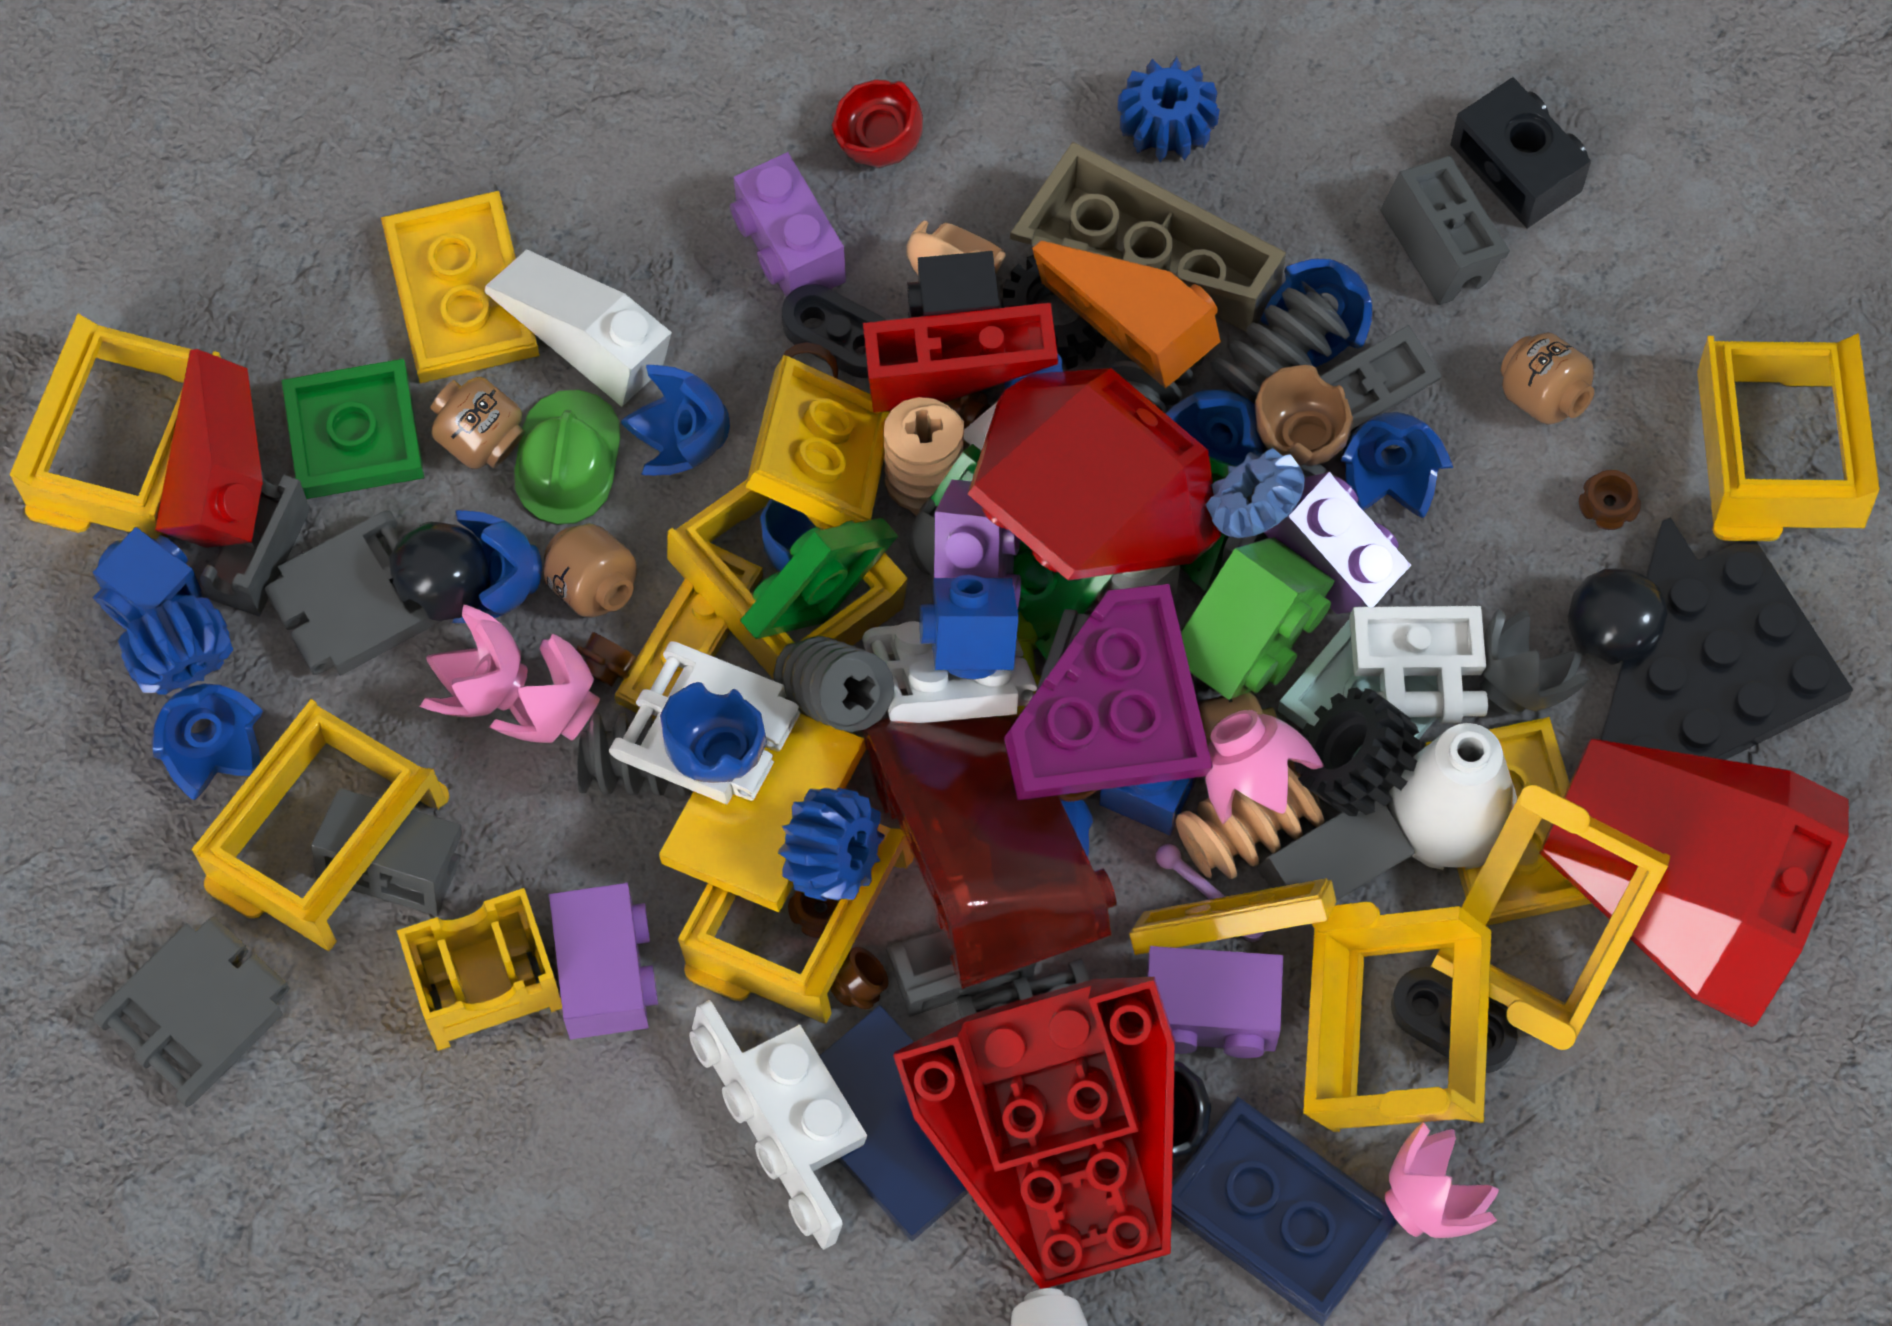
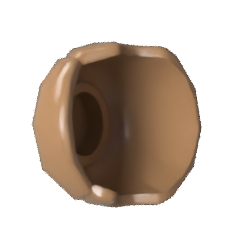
M1299 365L1278 369L1262 382L1255 400L1257 432L1264 446L1268 450L1274 448L1282 456L1291 454L1299 466H1313L1327 462L1347 444L1353 426V416L1348 400L1345 399L1344 389L1340 385L1332 386L1321 379L1314 366Z

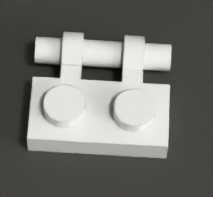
M1481 606L1353 608L1349 617L1354 676H1379L1380 692L1376 693L1408 717H1438L1440 723H1461L1463 717H1484L1487 715L1488 698L1486 691H1463L1462 675H1481L1486 668ZM1404 676H1437L1438 690L1405 692Z

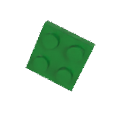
M404 358L281 380L295 478L300 480L306 499L425 478L408 370Z
M883 518L858 523L851 520L838 527L823 530L815 527L807 531L792 545L790 554L793 557L782 571L772 574L755 589L753 598L756 602L740 621L755 639L825 623L898 538V535Z

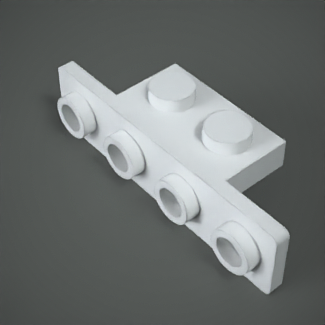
M708 1000L698 1005L692 1025L693 1031L689 1033L690 1042L696 1056L706 1068L714 1066L725 1085L722 1088V1094L728 1110L738 1123L746 1121L758 1141L755 1144L757 1157L767 1175L771 1179L779 1177L792 1198L789 1200V1209L800 1231L805 1236L813 1234L823 1250L836 1244L843 1223L813 1171L863 1146L867 1138L866 1132L801 1025L742 1053L713 1003Z

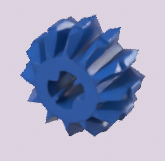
M1176 56L1170 63L1169 68H1162L1152 58L1146 66V74L1132 70L1131 75L1127 78L1126 89H1123L1122 93L1118 96L1117 110L1120 111L1121 115L1120 129L1122 135L1134 137L1133 146L1136 148L1137 154L1153 147L1156 149V157L1161 162L1167 155V151L1174 150L1185 161L1191 152V145L1205 148L1210 140L1211 130L1218 124L1220 109L1217 108L1214 82H1202L1203 72H1201L1200 65L1185 72L1181 70V63Z
M185 595L175 602L166 600L162 606L155 609H147L143 617L132 620L128 624L127 631L123 632L118 639L122 651L121 657L131 679L137 682L143 693L156 692L158 695H166L177 688L183 690L189 684L196 681H204V676L212 671L219 670L224 664L223 660L227 659L233 651L229 638L230 633L220 611L214 608L209 598H196L194 595Z
M829 788L809 789L803 802H793L790 824L782 826L786 837L785 843L778 850V854L786 858L782 868L783 877L793 882L796 891L803 892L805 896L823 901L827 899L854 900L860 886L870 885L873 865L881 862L877 851L878 845L884 840L885 835L877 831L881 820L880 811L871 808L869 798L859 796L855 791L837 788V790Z

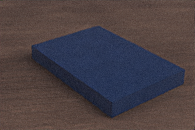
M879 1005L819 1056L867 1134L863 1146L838 1158V1161L913 1242L969 1192L913 1117L893 1054L914 1041Z
M1238 1096L1172 1182L1173 1218L1321 1326H1324L1398 1224L1386 1202Z

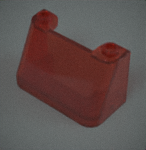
M1018 714L927 723L891 721L888 717L863 730L874 790L884 812H889L892 819L897 818L933 900L940 929H944L947 938L951 939L953 955L950 956V962L962 989L1111 936L1108 909L1117 906L1112 883L1104 868L1096 871L1093 870L1059 796L1017 799L1004 737L1019 717Z

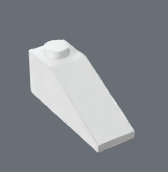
M526 249L485 286V293L621 407L651 380L648 376L646 365L663 366L672 334L670 330L625 293Z

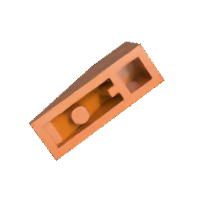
M1042 240L1032 248L1042 284L1165 389L1221 342L1215 318L1218 309L1213 299L1200 286L1193 284L1188 287L1170 271Z

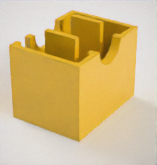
M525 888L486 900L480 909L465 917L453 920H442L435 917L396 930L425 1022L438 1051L451 1047L449 1041L548 1007H550L551 1013L562 1009L561 997ZM531 951L532 956L536 957L541 975L538 976L540 983H536L526 952ZM434 983L442 1005V1009L435 1010L430 991H432L431 984Z

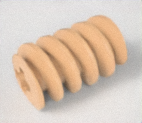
M922 397L905 400L894 407L886 418L884 425L885 486L889 496L899 506L909 509L916 516L923 504L934 494L964 449V421L948 405L936 399Z
M1287 761V806L1283 814L1257 803L1235 789L1232 801V815L1224 824L1220 821L1209 798L1199 802L1197 808L1198 816L1190 811H1184L1177 815L1175 822L1182 843L1198 870L1206 878L1211 879V869L1215 867L1228 879L1235 878L1237 871L1233 857L1237 854L1250 866L1254 867L1259 864L1255 844L1261 842L1273 854L1281 850L1277 831L1283 829L1294 841L1301 838L1303 833L1299 818L1303 816L1315 828L1324 824L1318 796L1304 787L1298 780L1301 775L1295 771L1294 761Z

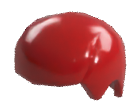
M875 79L854 85L838 102L831 126L840 148L848 157L859 164L882 168L900 163L916 149L923 133V114L919 102L902 81L889 82L888 80Z

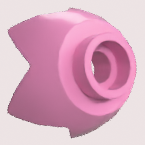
M463 605L462 617L472 632L477 648L437 653L426 657L436 676L453 697L443 699L425 698L419 707L456 717L486 716L491 714L496 708L505 711L519 697L518 689L524 686L526 682L527 666L520 663L521 651L507 628L489 614L474 607Z
M552 634L549 640H542L539 649L549 668L554 685L521 686L518 689L519 697L509 708L520 725L495 719L489 728L520 740L536 743H552L560 734L573 741L583 729L600 701L598 696L589 691L594 678L578 651L569 642Z
M1242 710L1227 716L1212 730L1210 735L1212 741L1208 745L1213 768L1207 773L1205 779L1209 799L1220 821L1224 824L1232 815V801L1235 789L1257 803L1283 814L1287 806V761L1291 760L1301 763L1313 770L1324 767V764L1309 741L1286 722L1270 715H1258L1253 710Z
M1422 1122L1403 1143L1389 1173L1391 1189L1385 1192L1384 1196L1394 1218L1412 1236L1418 1237L1425 1232L1433 1238H1452L1468 1235L1495 1223L1497 1219L1491 1212H1486V1210L1496 1198L1499 1189L1491 1185H1451L1452 1177L1446 1176V1170L1456 1140L1455 1131L1450 1129L1427 1136L1430 1130Z

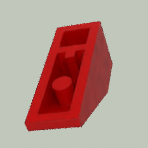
M1051 303L863 323L873 413L891 411L901 402L917 397L936 399L945 403L1058 364Z
M193 349L189 352L155 530L205 548L252 542L263 479L248 368L202 350Z

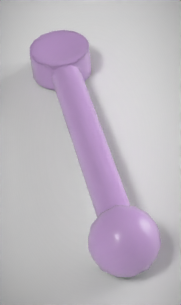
M1164 844L1158 848L1156 861L1160 867L1174 869L1209 900L1226 897L1181 859V853L1176 846ZM1265 932L1242 937L1249 942H1256L1263 937Z

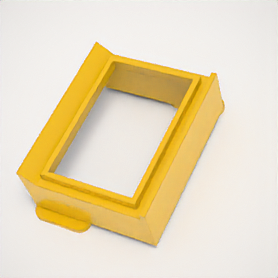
M77 313L9 474L25 503V513L30 520L76 533L84 532L90 527L91 523H96L126 532H131L137 527L150 538L157 539L159 535L168 538L167 534L156 531L155 527L182 390L139 496L49 473L48 471L96 358L168 376L174 381L184 383L189 352L193 349L100 326ZM213 351L212 355L221 358L219 352Z
M1859 333L1839 342L1714 341V336H1707L1697 375L1713 517V534L1718 539L1724 541H1775L1780 538L1783 527L1865 528L1880 487ZM1735 382H1780L1786 386L1832 387L1844 480L1745 479Z
M746 479L676 530L673 527L668 530L667 559L684 579H688L693 584L694 590L698 594L701 593L715 609V614L717 616L720 615L726 621L728 629L774 680L773 673L778 656L786 645L795 642L786 632L759 639L753 637L740 619L756 601L750 591L707 544V542H712L740 521L754 515L765 507L769 499H771L745 487ZM806 515L821 530L833 528V526ZM884 553L863 577V580L872 589L800 641L815 636H824L853 646L862 639L867 630L879 627L903 609L908 578L888 555Z
M310 699L197 841L192 851L206 874L204 888L209 895L250 919L258 918L266 912L325 950L330 951L337 940L327 922L329 917L416 804L421 801L427 806L439 810L440 807L448 802L449 791L443 783L438 781L434 769L416 765L317 705L316 701ZM327 743L390 781L391 785L302 899L236 857Z
M1527 781L1461 907L1486 926L1542 818L1638 866L1566 1003L1490 964L1489 997L1508 1007L1506 1015L1509 1023L1556 1049L1566 1050L1575 1043L1577 1036L1668 867L1670 855L1663 854L1589 816V813L1583 807L1540 785L1531 784ZM1454 947L1439 949L1431 967L1452 978Z
M879 824L877 831L884 834L885 837L878 845L877 855L881 862L875 863L871 869L872 881L870 885L860 886L854 900L841 899L838 902L801 974L715 938L737 895L708 883L678 937L686 963L684 972L687 979L734 1001H742L752 992L826 1024L832 1014L827 993L894 866L907 869L914 859V851L910 845L908 829H891Z
M1371 902L1335 905L1327 921L1312 923L1314 927L1303 1114L1332 1132H1340V1129L1456 1119L1484 1123L1492 931L1460 906L1380 915L1379 908ZM1454 947L1448 1088L1430 1087L1395 1090L1385 1094L1357 1096L1364 957Z

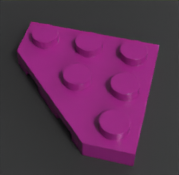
M1169 584L1108 590L1005 735L1004 740L1018 800L1203 777L1213 768Z

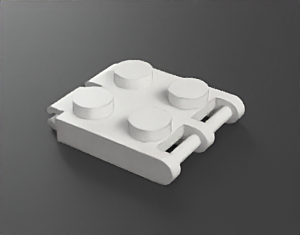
M910 621L895 626L870 628L862 637L866 652L874 653L885 661L893 675L894 694L887 712L891 722L897 725L1017 714V706L1027 705L1034 696V691L1037 690V685L1027 661L1024 658H1020L1023 656V651L1018 639H1016L1014 670H997L993 675L986 678L973 680L957 677L947 670H935L932 644H921L919 622ZM894 654L896 660L890 661L888 655ZM906 688L908 695L902 696L900 689Z
M669 642L663 652V656L666 659L663 668L651 689H643L636 701L640 709L623 739L615 738L609 753L621 762L728 805L733 794L753 801L774 763L771 759L773 757L771 753L764 750L758 764L742 778L734 779L732 782L708 783L693 780L680 773L666 754L660 714L671 695L692 683L701 682L708 691L719 695H724L732 689H737L743 699L751 703L762 714L767 741L765 747L780 752L800 715V712L797 711L799 706L785 699L786 694L783 684L678 642ZM678 667L683 668L669 696H663L662 694ZM651 714L657 716L641 746L635 744Z

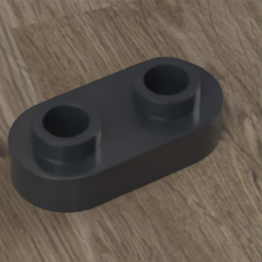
M810 284L793 290L786 297L782 306L783 330L790 342L794 345L806 342L819 344L831 352L836 359L838 369L858 378H869L867 357L855 352L859 347L865 346L863 323L886 321V319L825 286ZM810 318H817L823 321V324L817 328H808L803 325ZM812 354V355H814V356H816V357L822 359L823 361L827 362L826 360H824V359L821 358L820 356L815 355V354Z
M1430 967L1410 970L1400 978L1391 999L1393 1018L1397 1025L1407 1034L1449 1059L1453 978ZM1419 998L1427 999L1433 1003L1436 1011L1431 1015H1421L1415 1011L1412 1002ZM1490 1000L1487 1036L1492 1042V1048L1487 1050L1486 1073L1499 1070L1509 1061L1518 1038L1517 1028L1511 1025L1507 1019V1011Z

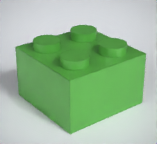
M1275 537L1235 548L1181 632L1190 672L1228 700L1250 691L1257 693L1269 682L1277 685L1291 669L1297 658V654L1291 648L1302 631L1305 630L1307 633H1311L1328 612L1331 601L1325 598L1335 580Z

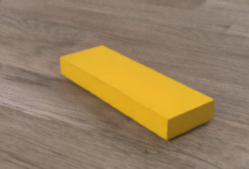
M707 542L711 549L752 594L763 577V568L713 543ZM685 578L628 671L629 677L622 681L614 695L617 704L635 713L640 709L636 704L643 689H651L666 662L663 652L669 642H678L715 657L730 632L726 621L720 615L717 616L715 614V609L701 593L698 594L694 590L693 584ZM678 667L662 694L663 696H669L683 668ZM652 715V718L655 721L657 716Z
M1325 878L1144 911L1129 935L1134 955L1149 953L1150 946L1178 948L1327 921L1337 901L1332 880Z

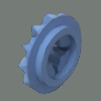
M1274 448L1267 450L1261 457L1249 452L1244 463L1237 467L1227 465V477L1211 484L1214 496L1207 502L1206 507L1217 529L1227 536L1244 538L1261 534L1279 524L1295 508L1304 490L1305 479L1303 471L1291 454L1282 456ZM1255 487L1252 503H1249L1246 498L1252 494V489Z

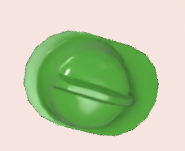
M582 390L558 391L542 398L528 412L522 427L525 430V434L519 442L514 475L515 490L524 508L539 520L563 525L575 524L593 516L607 501L614 480L620 444V423L612 406L598 395Z

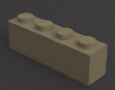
M1075 142L1071 143L1010 232L1011 240L1033 246L1042 240L1170 271L1188 287L1196 284L1203 288L1217 306L1218 313L1215 316L1247 332L1246 328L1252 322L1258 324L1271 297L1280 288L1286 258L1285 251Z

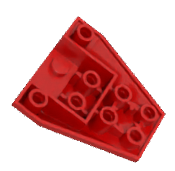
M1112 368L1029 374L1007 388L998 399L968 495L982 506L985 516L992 523L1003 529L1010 530L1030 547L1036 560L1045 568L1059 572L1067 580L1192 564L1221 537V532L1212 522L1213 518L1206 507L1207 502L1214 496L1211 486L1213 479L1208 449Z
M1591 738L1584 749L1563 798L1587 810L1589 816L1663 854L1670 855L1668 867L1635 927L1630 940L1693 999L1750 1027H1754L1804 948L1849 837V799L1791 770ZM1553 823L1539 852L1609 920L1638 867L1626 859Z
M1155 977L1092 979L965 1016L894 1052L895 1063L915 1121L1040 1289L1171 1254L1175 1039Z

